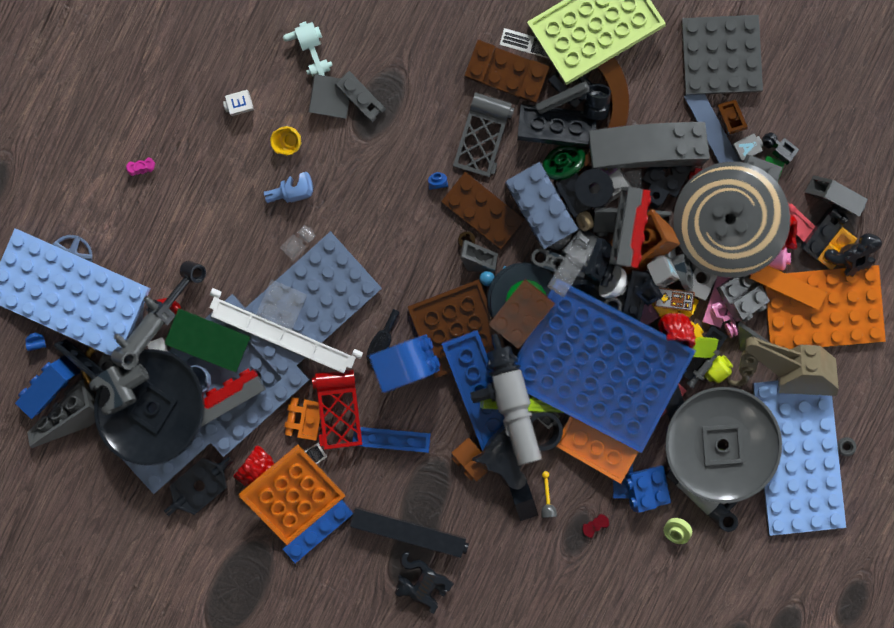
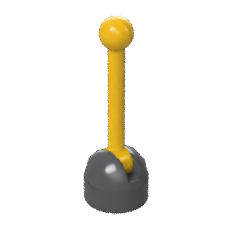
M544 471L542 477L545 483L546 505L543 506L541 515L542 518L557 517L556 508L550 504L549 472Z

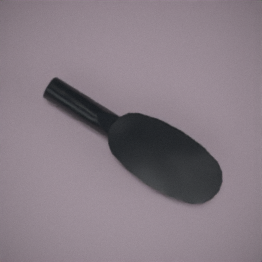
M393 309L383 330L378 331L373 337L366 356L370 364H372L370 355L389 348L391 343L390 332L400 313L399 311Z

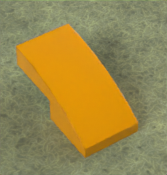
M841 227L818 257V260L829 269H834L836 265L828 262L824 257L826 250L834 249L839 252L843 246L855 243L857 238Z

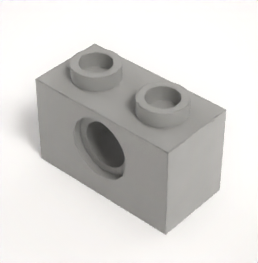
M692 263L693 288L690 290L684 289L683 291L695 292L694 297L706 301L717 276L703 271ZM699 272L705 274L706 279L703 283H699L696 280V275Z

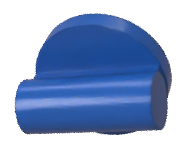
M436 172L429 176V190L448 187L445 174Z
M32 333L25 339L27 351L46 347L44 336L39 333Z

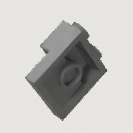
M750 275L731 278L717 287L734 321L742 320L746 322L753 318V312L763 311L767 308L766 304L770 301L762 285H757L755 281L749 279Z

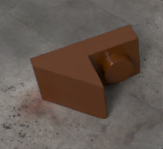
M736 99L718 105V111L724 122L726 134L730 135L748 129Z

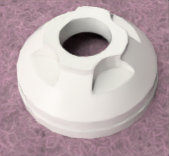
M615 266L612 273L614 275L613 279L609 282L607 288L599 284V295L601 297L610 299L625 293L628 280L626 271L620 266Z

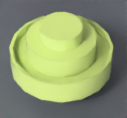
M671 518L664 526L665 536L673 543L685 544L692 536L691 526L683 519Z

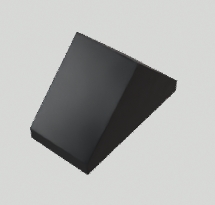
M527 479L522 488H510L520 521L538 516Z

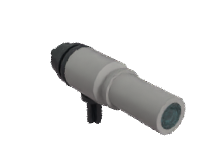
M493 334L492 343L494 350L486 353L488 358L486 367L487 370H491L488 376L493 378V382L488 383V388L470 392L473 404L492 399L493 402L496 401L499 413L505 417L503 423L507 436L511 439L518 466L541 460V454L530 419L532 413L528 411L531 403L522 371L519 370L521 366L515 364L518 362V358L512 353L511 347L502 348L498 335Z

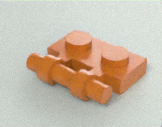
M291 397L290 404L287 407V410H289L288 418L284 424V427H286L285 435L292 436L293 429L299 430L298 438L317 441L320 425L319 403L304 399L303 407L298 406L299 398ZM296 412L302 413L300 424L295 423Z

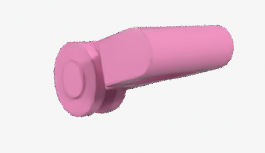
M724 301L712 304L711 309L715 317L721 318L723 322L731 320L729 324H725L728 336L730 338L733 337V334L737 336L738 328L729 310L727 315L720 316L718 310L726 307Z

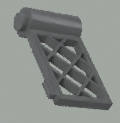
M475 92L453 166L490 177V174H495L498 163L494 161L507 118L511 119L514 108L511 107L512 103ZM472 116L479 117L483 126L473 130L470 124ZM483 119L489 120L490 122L485 124ZM493 122L501 124L499 133L492 136L487 125ZM470 127L472 132L467 134L468 128ZM485 127L490 137L480 142L475 132ZM473 133L478 144L468 149L464 141L467 136ZM498 135L497 141L495 143L493 138ZM491 139L495 145L494 151L486 154L481 144ZM480 146L484 156L474 161L469 150ZM468 152L472 162L467 165L459 164L460 155ZM485 157L489 163L487 172L479 170L476 162ZM472 164H474V166L476 167V169H475V168H472V167H469V166L472 165Z

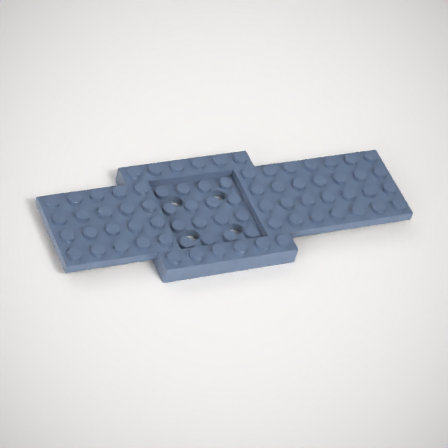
M330 231L246 308L234 294L230 295L225 302L322 343L382 288ZM212 313L209 314L205 319L251 337L237 373L175 348L168 352L180 357L189 366L198 365L205 368L211 375V386L208 391L216 388V390L224 387L222 383L231 378L235 381L240 378L239 373L248 368L250 371L255 369L261 374V381L266 390L202 426L190 446L179 456L168 462L157 465H138L123 461L149 490L155 494L210 443L223 457L226 456L310 380L298 366L306 357L211 317ZM155 403L150 404V413H154L156 411L157 407Z

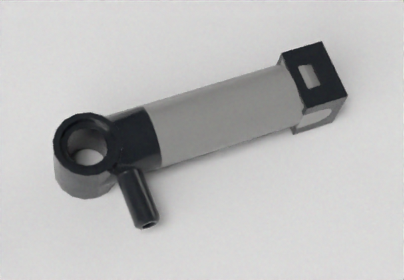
M671 468L665 475L722 530L731 532L737 528L738 519L730 510L738 502L726 503L724 505L723 503L701 499L690 493L679 483ZM725 517L732 518L730 526L726 527L723 525Z

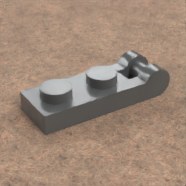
M347 71L335 83L344 95L372 123L377 119L376 116L379 113H383L386 110L350 71ZM370 104L374 106L371 111L367 109Z

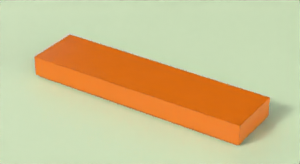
M766 266L749 276V279L816 310L820 309L827 294L770 266Z

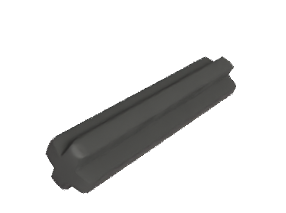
M582 82L537 103V111L543 114L590 91L587 82Z

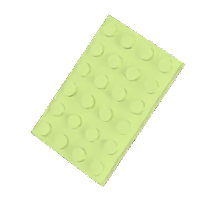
M563 0L527 22L566 85L666 26L665 21L651 0Z

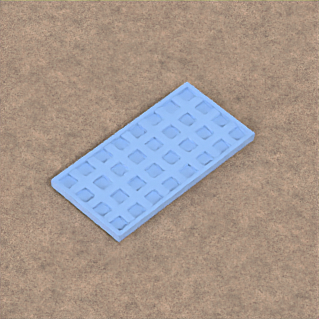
M14 229L0 261V306L110 356L114 349L121 347L114 339V335L119 334L125 340L130 337L145 303L144 297L148 296L151 289L18 229Z
M778 380L753 383L754 396L771 410L777 420L782 437L780 463L774 476L764 487L769 536L846 528L832 396L779 393Z

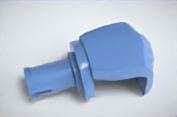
M308 172L299 174V181L295 187L292 186L293 178L290 176L287 182L285 180L281 181L280 188L264 191L266 202L269 203L283 198L287 203H292L311 197L313 183Z

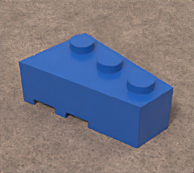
M65 355L53 363L48 362L41 369L43 373L40 376L36 375L29 382L31 386L28 389L24 388L18 394L20 398L15 404L31 419L39 415L60 390L68 385L70 379L81 372Z

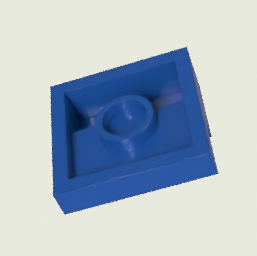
M663 465L626 475L625 485L630 493L629 504L634 512L639 513L671 503Z

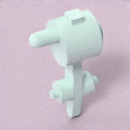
M306 21L299 24V27L294 28L295 31L285 34L283 40L288 42L298 38L302 50L310 49L314 64L309 65V70H306L307 74H311L312 77H314V74L325 76L324 73L330 71L329 67L333 65L331 61L327 62L326 59L320 61L315 50V46L321 45L319 38H322L319 27H314L313 22L308 24Z

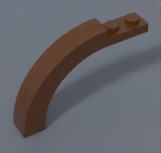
M613 57L596 67L606 82L607 87L611 90V117L608 128L626 126L629 113L628 86L620 65ZM590 152L586 155L585 163L581 170L585 166L588 169L592 166ZM580 171L577 172V175L579 177L582 174Z

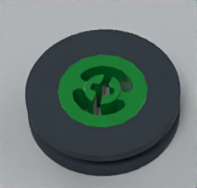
M516 263L507 266L494 277L488 289L487 307L491 318H494L524 279L529 281L547 297L556 279L546 269L534 264Z

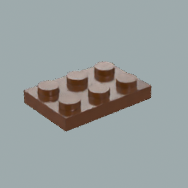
M524 279L488 325L519 349L555 305V302Z

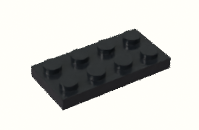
M521 104L517 140L590 148L588 131L596 130V120L587 118L584 111L554 108L540 114L536 106Z

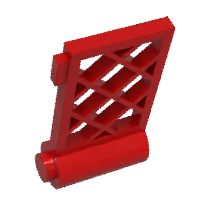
M348 369L344 373L339 371L315 373V377L312 378L313 389H317L322 428V434L319 435L320 446H324V450L362 445L354 370ZM352 392L353 401L349 406L339 400L344 393ZM330 395L335 399L330 408H327L322 403V396ZM337 402L346 407V410L340 417L331 411ZM352 404H354V411L350 408ZM348 410L355 414V420L351 425L342 419ZM329 412L338 418L332 428L324 420ZM339 421L349 427L343 436L333 430ZM325 426L330 429L327 434ZM350 429L357 433L358 442H349L344 438ZM331 431L340 437L336 444L327 445V436Z

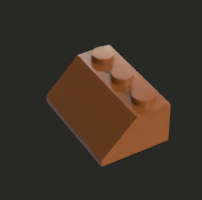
M653 209L646 214L648 221L644 227L643 234L645 235V240L641 246V262L638 264V268L622 266L626 274H630L631 269L644 272L648 269L647 264L651 263L653 258L665 256L680 245L673 228Z

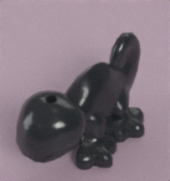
M866 233L860 237L858 244H847L839 252L834 249H827L824 257L834 265H845L847 267L844 271L845 275L852 277L860 269L871 268L876 260L873 257H869V254L879 250L882 246V241L877 235Z

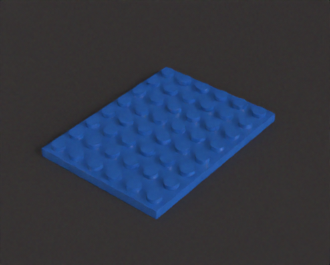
M557 279L548 295L555 302V305L525 340L517 356L518 362L515 363L521 366L519 370L522 371L527 393L642 453L696 350L677 340H667V335Z

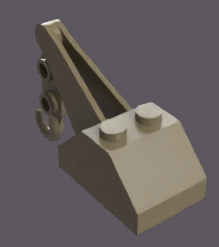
M755 337L747 338L745 341L746 350L742 352L739 364V372L742 379L733 381L730 379V376L726 378L728 384L732 386H744L756 372L758 361H760L778 376L779 393L837 396L839 389L836 358L821 346L799 345L793 349H787Z

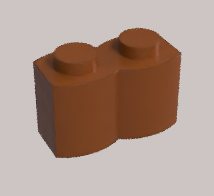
M469 437L451 452L454 455L451 457L458 466L462 464L466 469L465 475L471 481L475 479L477 482L488 472L484 469L482 463L472 461V458L482 453V451Z

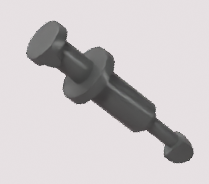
M715 350L714 356L707 360L698 371L694 370L695 376L686 382L690 387L694 389L699 379H705L703 376L712 367L716 357L720 355L719 350Z

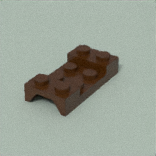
M477 40L464 77L536 104L550 66Z

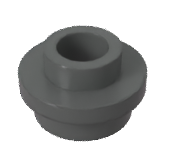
M844 437L837 443L838 452L843 456H851L856 451V443L852 438ZM845 443H848L850 446L848 450L843 449Z

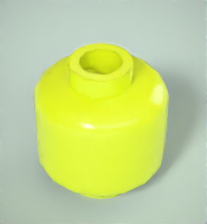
M719 355L713 361L712 367L705 373V377L710 382L721 383L732 374L731 368L733 365L726 356Z

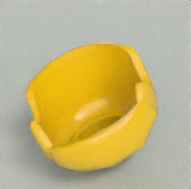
M289 126L278 128L270 137V145L277 154L292 155L299 150L302 144L301 135L295 128Z

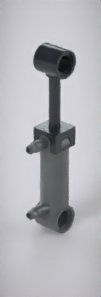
M193 261L182 263L180 275L183 279L164 303L152 300L148 296L144 297V302L148 306L146 309L148 314L127 340L119 334L114 335V339L121 347H117L112 352L111 360L113 364L126 370H131L137 365L138 356L163 324L168 326L176 316L169 309L189 282L200 283L206 277V269L203 265Z

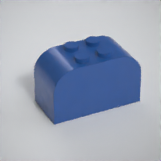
M427 334L369 356L382 392L392 390L440 371L439 360L433 353V344L431 339L427 337Z

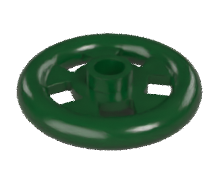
M561 145L547 154L542 167L549 179L564 180L581 170L585 163L586 155L581 147ZM573 153H577V156H575L574 158H572L571 155H572ZM555 162V166L550 167V164Z

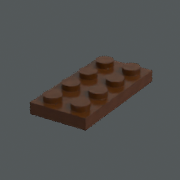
M464 172L441 201L499 249L503 248L525 220L466 172Z

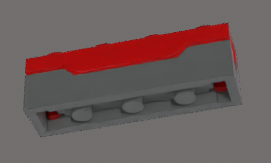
M621 187L609 264L638 268V264H640L642 259L640 253L641 246L645 240V235L643 234L644 227L648 221V216L646 215L647 208L651 202L649 190Z
M248 368L239 373L240 378L235 381L231 378L222 383L224 387L216 390V388H213L205 393L207 397L204 398V416L201 427L266 390L255 369L250 371Z

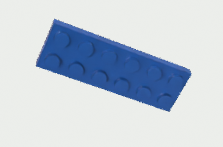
M475 330L441 344L483 451L489 439L504 425L503 420H505V417L499 413L498 409L480 408V402L473 404L470 392L488 388V383L493 382V378L488 376L491 370H487L486 367L488 358L478 330Z

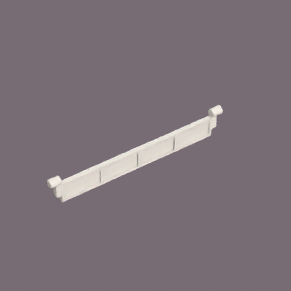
M214 288L211 290L210 295L214 297L209 307L214 309L211 317L341 373H344L347 367L352 368L355 359H361L363 352L356 349L352 352V356L220 300L222 292Z

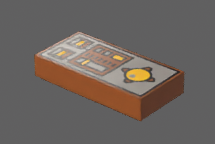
M659 288L663 297L654 302L653 307L685 311L693 310L695 292Z

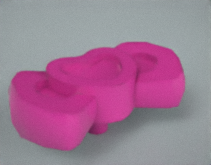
M150 157L145 161L139 160L136 163L130 161L126 166V171L131 176L152 172L155 162Z

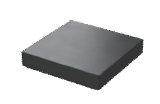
M314 74L308 112L340 118L347 117L349 99L335 85L340 78Z

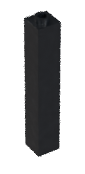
M355 507L350 527L459 558H461L462 553L466 554L469 543H466V537L360 507Z

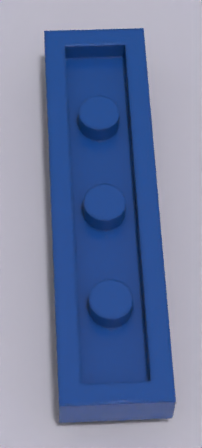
M360 427L362 445L359 446L429 453L431 433ZM356 432L353 433V442H358Z
M340 500L310 527L286 545L283 550L296 563L354 513L343 500Z

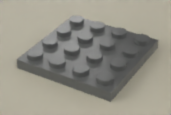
M759 15L682 18L685 95L763 91Z

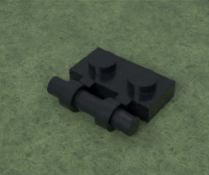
M597 238L585 274L593 281L601 282L600 285L607 288L609 282L613 279L614 275L612 273L616 265L609 264L612 246L604 239Z

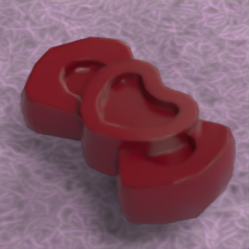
M599 514L593 521L583 524V534L593 538L595 531H599L601 528H608L610 524L608 517L604 514Z

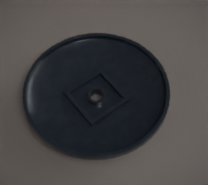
M144 349L138 356L137 365L141 364L146 369L149 379L132 389L136 401L116 413L103 415L101 409L109 401L110 391L107 387L97 390L95 397L94 415L99 435L115 455L125 461L138 465H157L179 456L195 439L204 416V393L196 373L183 359L167 351ZM120 367L123 374L129 371ZM151 403H155L157 407L154 413L149 412Z

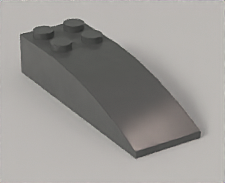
M705 122L655 123L588 131L592 169L702 166L710 159Z

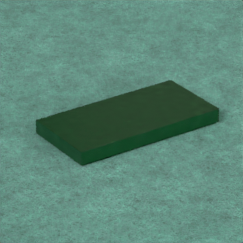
M178 308L164 344L237 373L251 337Z

